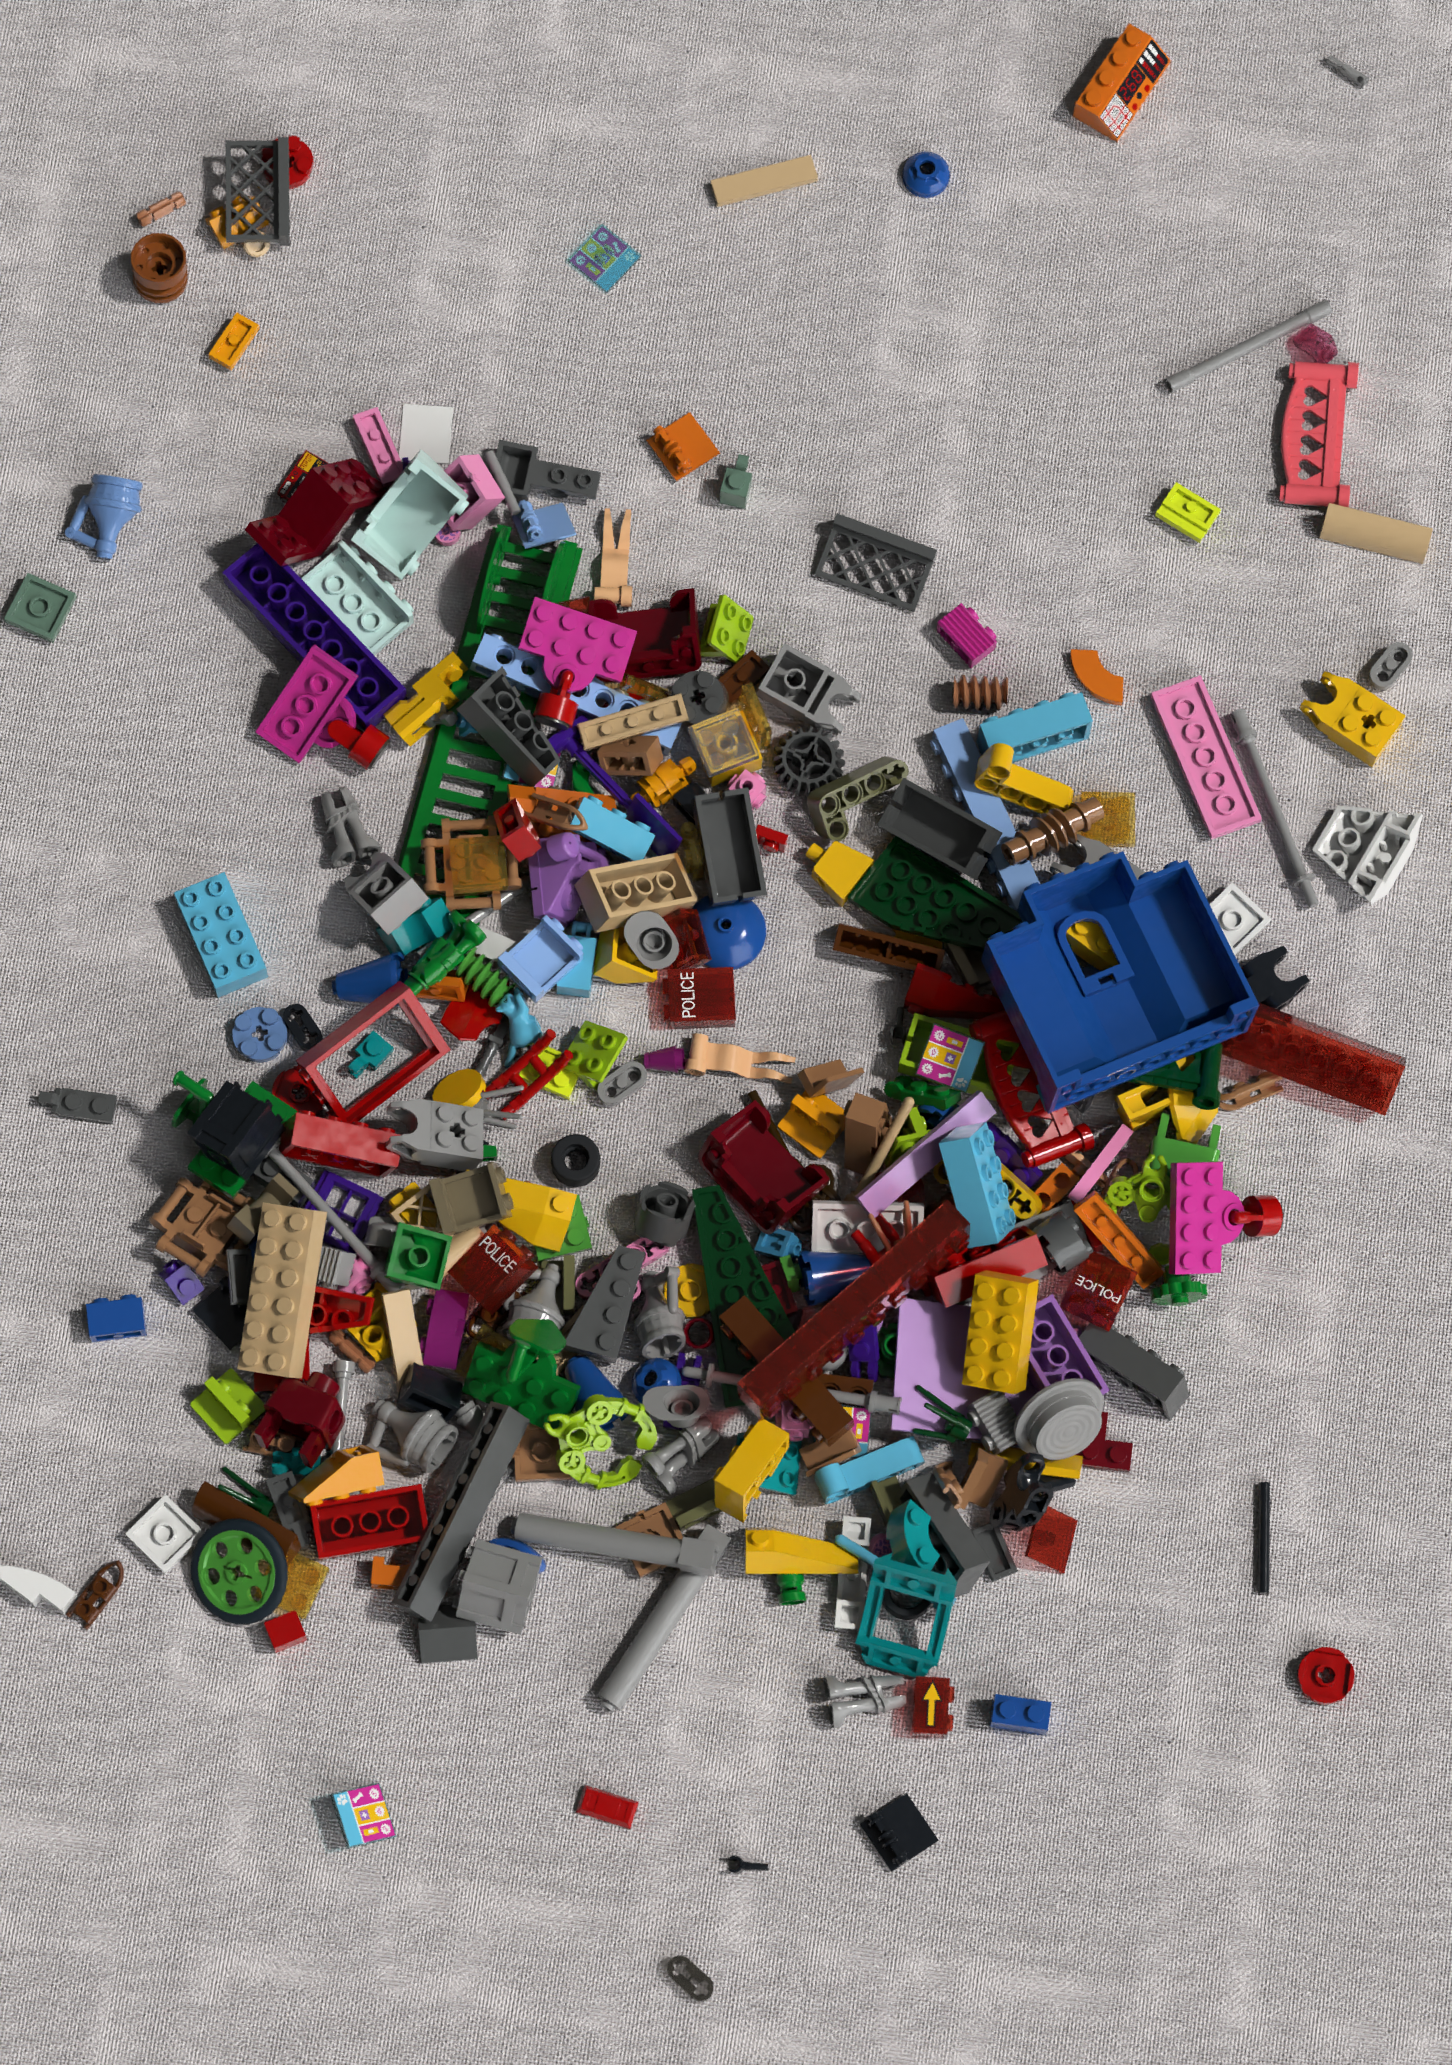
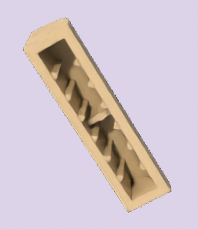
M1329 503L1319 539L1423 564L1433 528Z

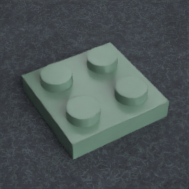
M27 573L4 617V621L54 643L77 598L76 593Z

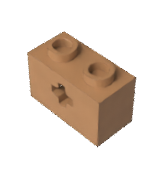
M635 736L601 746L597 751L600 766L608 775L652 776L664 759L658 736Z

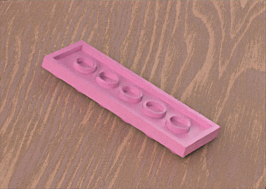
M1201 675L1152 692L1150 695L1210 839L1212 840L1261 822V815Z

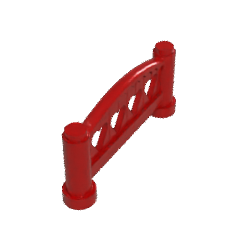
M1002 1010L973 1021L969 1025V1033L972 1039L980 1040L984 1043L983 1053L986 1070L996 1101L1010 1127L1026 1147L1025 1152L1021 1153L1024 1165L1027 1168H1035L1076 1151L1083 1153L1093 1149L1095 1143L1090 1128L1085 1123L1073 1126L1066 1107L1048 1114L1044 1110L1039 1098L1030 1112H1025L1022 1109V1101L1017 1097L1018 1091L1022 1090L1038 1094L1036 1085L1039 1082L1006 1011ZM997 1040L1019 1044V1047L1009 1061H1004L1001 1058V1050L996 1046ZM1008 1065L1030 1070L1019 1087L1012 1084V1076L1007 1073ZM1029 1116L1051 1120L1040 1138L1033 1135V1127L1028 1123Z

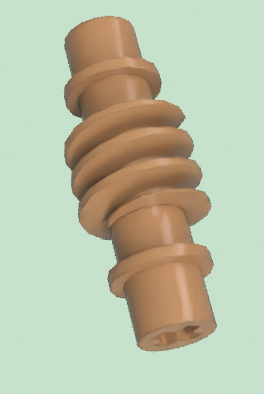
M1091 797L1081 803L1077 801L1072 802L1069 809L1064 812L1058 808H1052L1048 813H1042L1039 817L1032 818L1028 831L1019 830L1015 833V838L1001 845L1002 853L1007 862L1012 866L1025 859L1028 861L1034 860L1039 852L1046 857L1050 856V851L1057 853L1060 847H1068V841L1070 843L1077 842V832L1080 830L1087 832L1091 829L1092 824L1103 819V807L1095 797Z

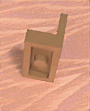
M841 1059L803 1069L797 1075L808 1096L812 1098L847 1088L865 1072L863 1068L847 1071Z
M852 1428L830 1447L824 1441L822 1443L816 1441L799 1449L808 1469L805 1472L807 1477L815 1474L816 1471L827 1465L839 1463L862 1451Z
M978 1448L960 1483L965 1492L960 1495L962 1498L961 1509L965 1510L969 1502L983 1508L988 1506L1008 1466L1007 1459Z

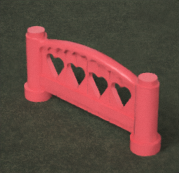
M1300 361L1289 363L1288 379H1293L1294 384L1285 406L1281 427V455L1287 484L1286 486L1280 485L1279 501H1284V504L1328 507V504L1332 503L1349 508L1350 485L1340 484L1346 388L1357 389L1359 362H1348V365ZM1312 387L1325 396L1326 399L1312 406H1306L1303 402L1307 397L1304 390ZM1305 412H1311L1325 423L1306 431L1302 428V424L1305 422L1302 415ZM1308 436L1323 446V448L1309 455H1303L1300 452V449L1303 447L1301 438ZM1301 461H1308L1322 472L1302 480L1298 477V473L1301 471L1299 463Z

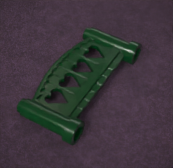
M1218 1043L1192 1054L1195 1060L1184 1071L1180 1070L1175 1061L1131 1079L1128 1082L1193 1092L1192 1104L1195 1107L1203 1110L1216 1109L1220 1105L1221 1098L1218 1084L1223 1046L1221 1043Z

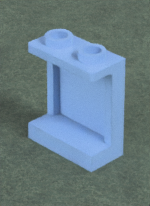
M547 915L541 919L540 924L509 952L505 951L499 956L497 963L534 1003L540 1000L583 960L584 955L582 951L583 946L574 937L569 938L563 932L564 927L556 918L550 919Z

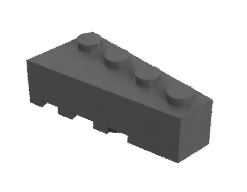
M502 666L457 708V711L529 787H534L561 760L544 732L539 731L533 722L534 716L530 710H525L518 698L520 696L515 686L511 687L505 677L507 673Z
M1094 1317L1080 1335L1079 1339L1096 1367L1106 1374H1110L1111 1371L1115 1373L1114 1378L1127 1390L1134 1387L1136 1392L1143 1398L1142 1401L1150 1407L1154 1403L1164 1410L1162 1416L1169 1421L1172 1420L1190 1396L1184 1376L1185 1373L1175 1364L1167 1365L1161 1361V1356L1151 1349L1144 1350L1132 1336L1126 1334L1124 1337L1117 1332V1328L1109 1321L1103 1320L1101 1322Z
M932 1472L906 1480L895 1497L899 1506L911 1499L931 1516L928 1526L929 1538L934 1549L940 1555L931 1571L945 1575L948 1568L957 1581L955 1597L969 1593L990 1563V1559L972 1534L971 1529L958 1513V1510L952 1505L947 1494L943 1493Z

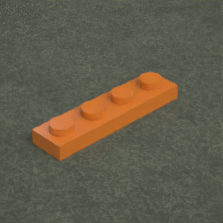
M1095 1190L1073 1206L1074 1212L1143 1290L1165 1273V1269Z

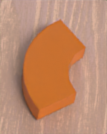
M1071 649V666L1077 680L1095 698L1109 704L1122 706L1123 677L1113 675L1103 667L1099 661L1097 650Z

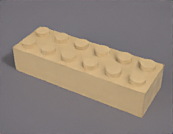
M263 1202L237 1369L288 1378H302L327 1212Z

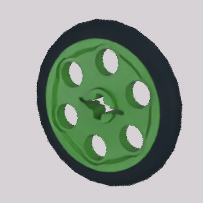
M242 1518L226 1519L217 1522L203 1533L192 1553L190 1568L195 1593L201 1603L216 1617L237 1625L252 1624L272 1614L280 1604L286 1591L288 1580L286 1558L276 1538L259 1524ZM243 1538H248L252 1542L253 1547L250 1553H246L241 1547ZM218 1542L224 1543L227 1547L228 1552L225 1557H221L216 1551ZM261 1560L269 1563L270 1571L267 1575L259 1571L258 1564ZM241 1566L240 1571L243 1572L244 1575L238 1577V1572L235 1571L234 1568ZM211 1568L219 1572L220 1579L218 1583H213L209 1579L208 1573ZM253 1586L259 1587L262 1591L260 1601L254 1600L251 1596V1588ZM228 1590H232L237 1596L235 1605H230L226 1601Z

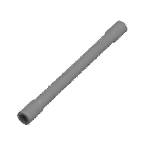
M1325 299L1189 369H1184L1166 378L1165 384L1168 390L1173 393L1193 383L1194 380L1309 323H1314L1332 314L1331 305Z

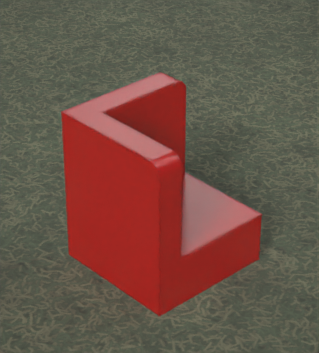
M294 1610L264 1622L276 1653L307 1641L297 1612Z

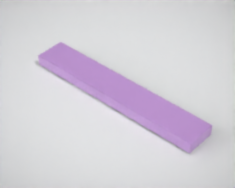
M977 1090L860 1191L855 1198L867 1214L872 1213L876 1218L943 1159L939 1142L956 1127L986 1122L997 1112L984 1094Z

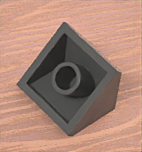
M453 1604L439 1605L432 1622L418 1618L421 1664L478 1660L476 1623L456 1617L457 1608H454Z

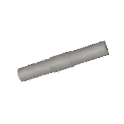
M494 451L486 452L484 457L494 476V480L505 496L504 500L511 515L519 514L521 512L520 507Z

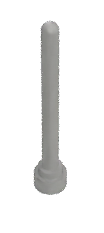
M335 1360L333 1361L332 1373L335 1374L337 1384L340 1386V1392L336 1398L346 1417L348 1380H351L352 1375L355 1374V1362ZM345 1424L332 1446L331 1455L335 1451L343 1449Z

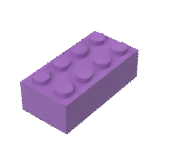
M1053 1294L1036 1303L1027 1376L1037 1393L1056 1382L1079 1378L1093 1382L1099 1388L1102 1395H1105L1110 1391Z

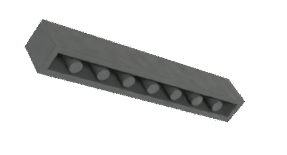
M493 1401L490 1402L391 1602L414 1617L432 1622L525 1433L530 1420L510 1406Z

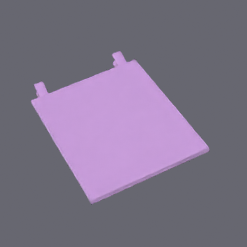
M906 1298L899 1299L893 1397H902V1402L900 1404V1414L891 1413L890 1430L913 1433L912 1430L918 1428L947 1434V1431L943 1429L946 1420L926 1409L924 1403L927 1402L942 1411L944 1410L916 1390V1385L922 1386L952 1409L965 1415L966 1419H968L967 1413L969 1412L966 1407L994 1391L962 1385L971 1306L954 1304L946 1308L939 1302ZM1073 1328L1079 1338L1082 1333L1081 1330ZM1027 1376L1026 1389L1017 1394H1004L1016 1416H1018L1024 1405L1037 1394V1391ZM972 1426L966 1439L981 1441L983 1435L978 1427Z

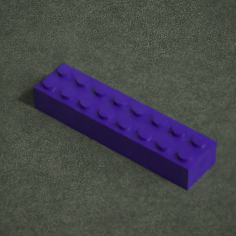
M258 543L222 572L224 584L300 664L312 646L316 645L359 676L345 698L352 704L356 713V723L364 731L370 724L376 726L384 720L383 714L398 701L407 700L406 688L289 565L280 566Z

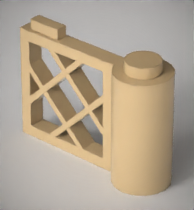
M430 1184L390 1214L396 1224L399 1222L405 1223L399 1216L405 1209L418 1210L417 1224L412 1226L443 1233L440 1228L437 1209L423 1207L424 1195L431 1190ZM419 1199V1206L412 1205ZM422 1211L437 1213L436 1228L420 1226ZM479 1227L451 1235L452 1241L443 1278L485 1247L484 1242L479 1246L486 1238Z

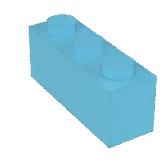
M591 795L588 798L581 797L578 799L575 808L583 815L588 829L584 831H571L595 842L597 845L629 862L644 859L656 836L649 832L651 829L649 826L639 821H636L634 824L626 820L627 815L615 808H612L610 811L602 807L603 802ZM572 812L570 825H580V820Z

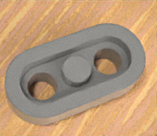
M1402 642L1391 644L1371 668L1369 673L1370 684L1377 690L1390 689L1409 667L1413 658L1411 648ZM1393 656H1401L1402 661H1396ZM1384 675L1387 680L1380 681L1377 676Z
M630 1061L607 1076L598 1085L597 1095L600 1102L606 1106H616L641 1089L647 1080L645 1067L639 1062ZM630 1074H636L638 1076V1079L636 1081H630L628 1079V1076ZM612 1089L616 1092V1095L609 1097L606 1095V1092Z

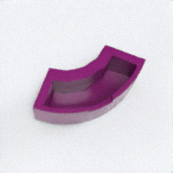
M440 1289L439 1291L436 1290L434 1299L429 1298L426 1315H431L427 1337L422 1336L420 1343L421 1353H424L423 1365L456 1370L470 1294Z

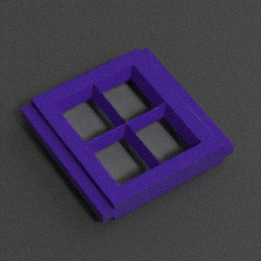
M324 1170L314 1190L357 1238L363 1241L371 1217L376 1216L384 1198L339 1175ZM308 1200L305 1209L317 1210ZM326 1220L323 1243L333 1248L356 1254L352 1247Z

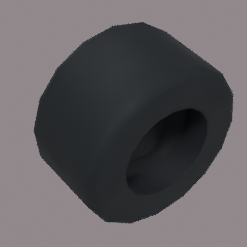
M580 1134L567 1135L560 1139L553 1147L551 1154L552 1171L558 1181L570 1187L586 1186L599 1173L601 1164L599 1148L587 1136ZM572 1151L583 1153L587 1160L584 1168L576 1171L569 1169L565 1164L567 1154Z

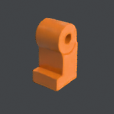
M1063 1163L1034 1192L1042 1201L1040 1213L1055 1208L1080 1181Z
M373 1556L371 1588L398 1590L411 1563H407L404 1566L384 1565L385 1557Z

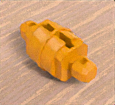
M685 757L678 762V765L671 759L662 762L652 776H643L637 781L641 791H636L630 799L633 800L634 796L639 793L655 808L664 805L673 799L677 792L689 785L685 776H690L696 770L697 765L691 757Z

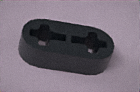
M292 1004L285 1009L283 1018L286 1027L303 1051L307 1052L323 1040L320 1029L304 1006ZM292 1012H295L297 1015L302 1013L300 1016L302 1026H299L295 1020L289 1021L291 1020ZM307 1030L312 1037L317 1035L314 1045L310 1042L304 1043L306 1041L304 1031Z

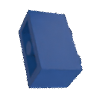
M129 1294L121 1296L120 1300L109 1301L108 1298H97L92 1300V1303L86 1304L89 1337L92 1343L147 1336L142 1297Z
M995 1694L989 1727L1046 1735L1049 1727L1052 1702Z

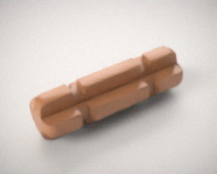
M177 191L170 195L171 198L165 197L148 206V210L143 209L137 212L136 218L139 224L146 226L152 223V219L156 221L173 212V208L179 209L184 206L186 202L182 193Z
M342 1330L331 1332L329 1341L334 1346H339V1350L351 1361L355 1362V1364L358 1363L359 1368L364 1373H369L375 1367V1360L369 1355L366 1356L365 1351L350 1337L346 1338V1334Z

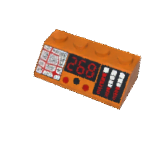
M1128 24L1076 101L1073 117L1113 141L1118 142L1169 66L1171 60L1152 36Z

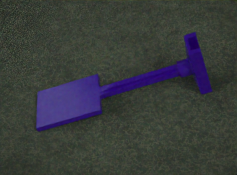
M584 714L574 720L572 728L560 730L548 739L557 755L565 750L571 757H575L614 799L627 810L626 820L634 824L636 821H639L651 828L649 832L656 836L649 848L657 856L676 853L683 838L639 793L631 800L625 791L583 749V745L578 741L581 736L577 724L589 721Z

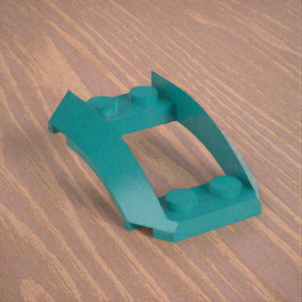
M892 1552L874 1561L865 1608L855 1644L860 1645L862 1649L861 1656L866 1664L921 1679L928 1674L929 1669L938 1666L951 1615L957 1581L948 1568L944 1575L891 1560ZM885 1588L938 1603L927 1651L874 1637Z

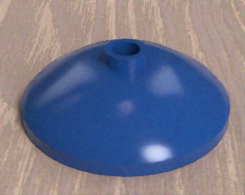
M707 895L692 907L687 916L689 922L699 932L695 935L701 956L698 961L711 969L720 971L740 969L751 963L764 946L766 939L765 919L760 909L751 900L739 902L738 898L735 903L710 907ZM723 922L730 923L731 927L729 929H723L721 927V924ZM689 934L686 943L690 952L693 955V951L690 945V942L692 943V937Z

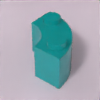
M427 896L429 899L422 907L412 913L402 922L399 928L393 930L389 935L380 927L376 928L390 954L401 952L405 956L421 945L434 941L437 937H442L453 929L448 919L450 911L441 897L430 899Z
M911 1499L893 1509L888 1520L886 1540H890L893 1552L891 1560L931 1571L940 1556L929 1538L928 1526L931 1516Z

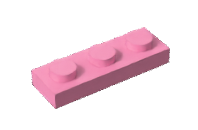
M378 407L353 415L352 420L378 480L382 483L383 488L392 485L402 473L403 464Z

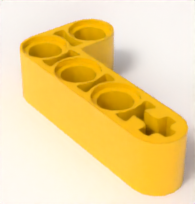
M993 744L978 759L974 785L984 792L1040 814L1048 813L1052 808H1058L1064 812L1069 809L1073 801L1074 791L1070 786L1012 764L1014 750L1007 744Z
M942 1159L934 1167V1177L941 1184H950L948 1178L943 1173L945 1165ZM1001 1163L1000 1173L1002 1180H1008L1013 1187L1011 1194L1008 1196L1010 1208L1021 1219L1038 1215L1042 1210V1201L1039 1196ZM1030 1200L1031 1204L1029 1207L1032 1210L1024 1211L1025 1204L1023 1202Z

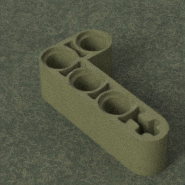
M884 756L813 790L807 798V807L817 834L832 841L839 842L844 840L849 832L844 811L900 784L903 778L906 779L908 776L907 764L902 760ZM871 776V782L867 786V780ZM848 787V794L846 797H844V792ZM826 798V804L822 808V801ZM834 823V829L830 833V826Z

